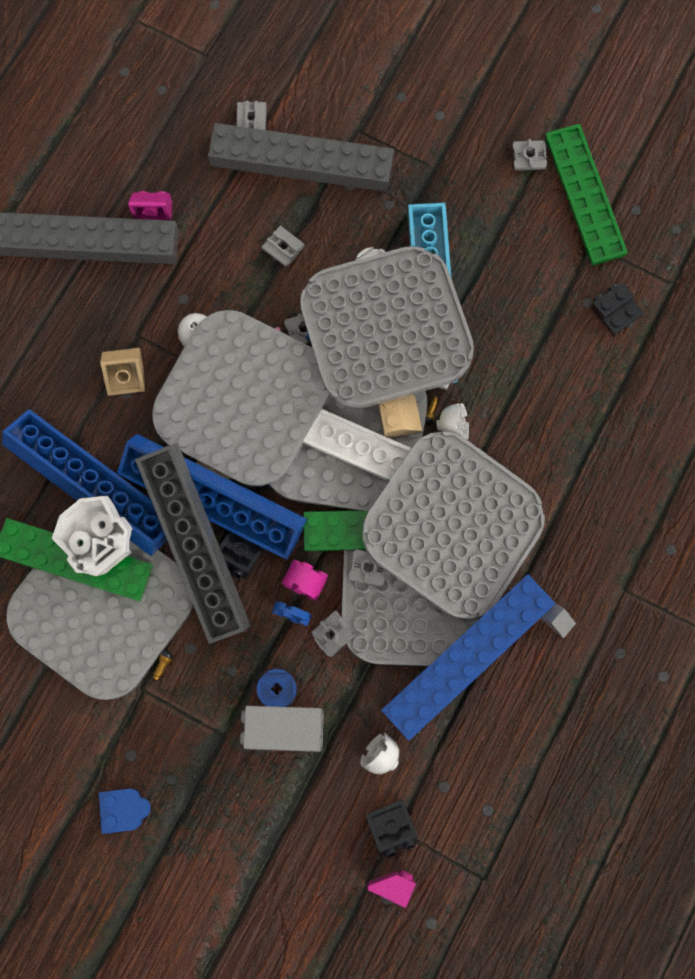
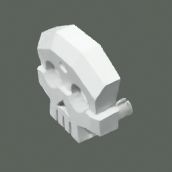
M108 496L82 498L59 516L52 539L68 555L67 561L76 573L99 576L106 574L132 553L129 550V540L133 528L125 517L119 516L115 505ZM103 521L106 525L105 528H102L101 523ZM81 539L83 540L82 546L79 544Z

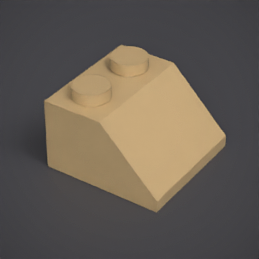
M140 348L102 352L100 363L108 396L145 391Z
M415 395L378 404L385 437L394 438L422 432Z

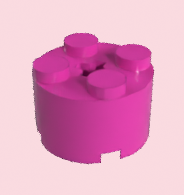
M293 560L281 584H284L285 587L298 594L305 595L306 598L317 601L328 575L319 570H313V566L308 563Z

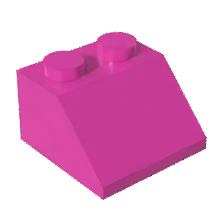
M140 191L132 194L128 206L134 219L171 221L172 199L170 193L163 191L157 193Z
M401 870L400 873L394 871L369 881L367 890L406 908L416 883L412 874Z

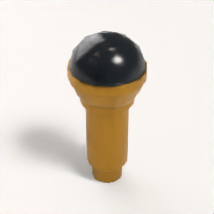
M432 397V400H430L425 418L426 425H430L435 421L434 412L438 400L436 397Z
M163 651L159 655L160 662L153 676L156 680L161 677L166 665L173 660V655L169 651Z

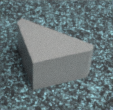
M555 604L540 618L562 638L576 624L567 611L558 604Z

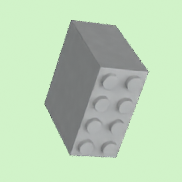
M246 706V710H242L241 723L245 724V731L241 732L240 744L244 745V749L322 751L324 711L321 708Z

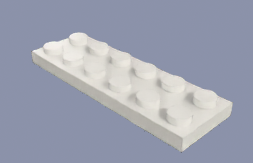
M323 409L319 412L303 440L304 444L387 481L391 479L411 449Z

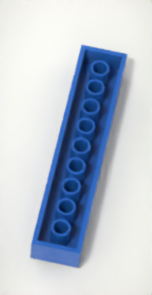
M30 409L2 431L3 446L76 501L82 498L108 496L115 505L119 516L125 517L133 528L130 541L152 557L167 541L151 499Z
M136 434L126 442L117 474L146 488L135 459L164 447ZM184 458L209 521L286 560L296 548L307 521L306 518Z
M529 574L526 575L381 711L409 741L556 603Z

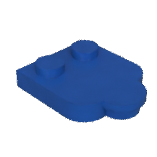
M135 789L99 792L102 834L135 830L141 826L143 818L147 817L151 811L149 801L141 798L140 793Z

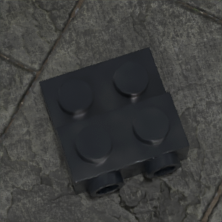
M623 282L619 285L614 283L608 288L609 292L605 295L602 293L597 295L593 299L594 302L591 306V309L613 336L644 315V312L633 300L634 295Z
M229 531L219 546L228 570L237 579L248 578L256 566L257 560L265 550Z
M403 799L365 815L381 857L391 858L397 854V850L402 848L410 850L416 846V842H419Z

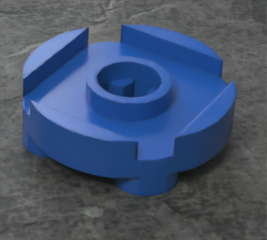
M275 601L272 613L277 616H284L288 618V621L308 626L312 617L308 612L294 606H286L285 603Z
M281 669L269 670L260 678L257 684V695L267 707H286L292 703L297 693L295 680L289 673ZM277 683L279 687H282L279 695H275V692L271 691V688L275 687Z

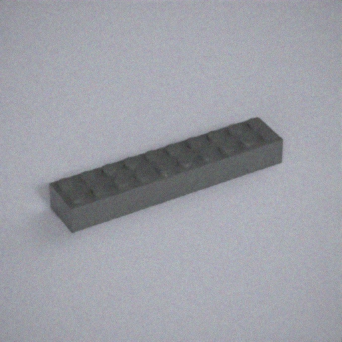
M215 123L208 158L210 166L388 192L394 149Z
M0 213V256L176 264L179 235L176 221Z
M178 443L135 459L209 644L245 631L251 626Z

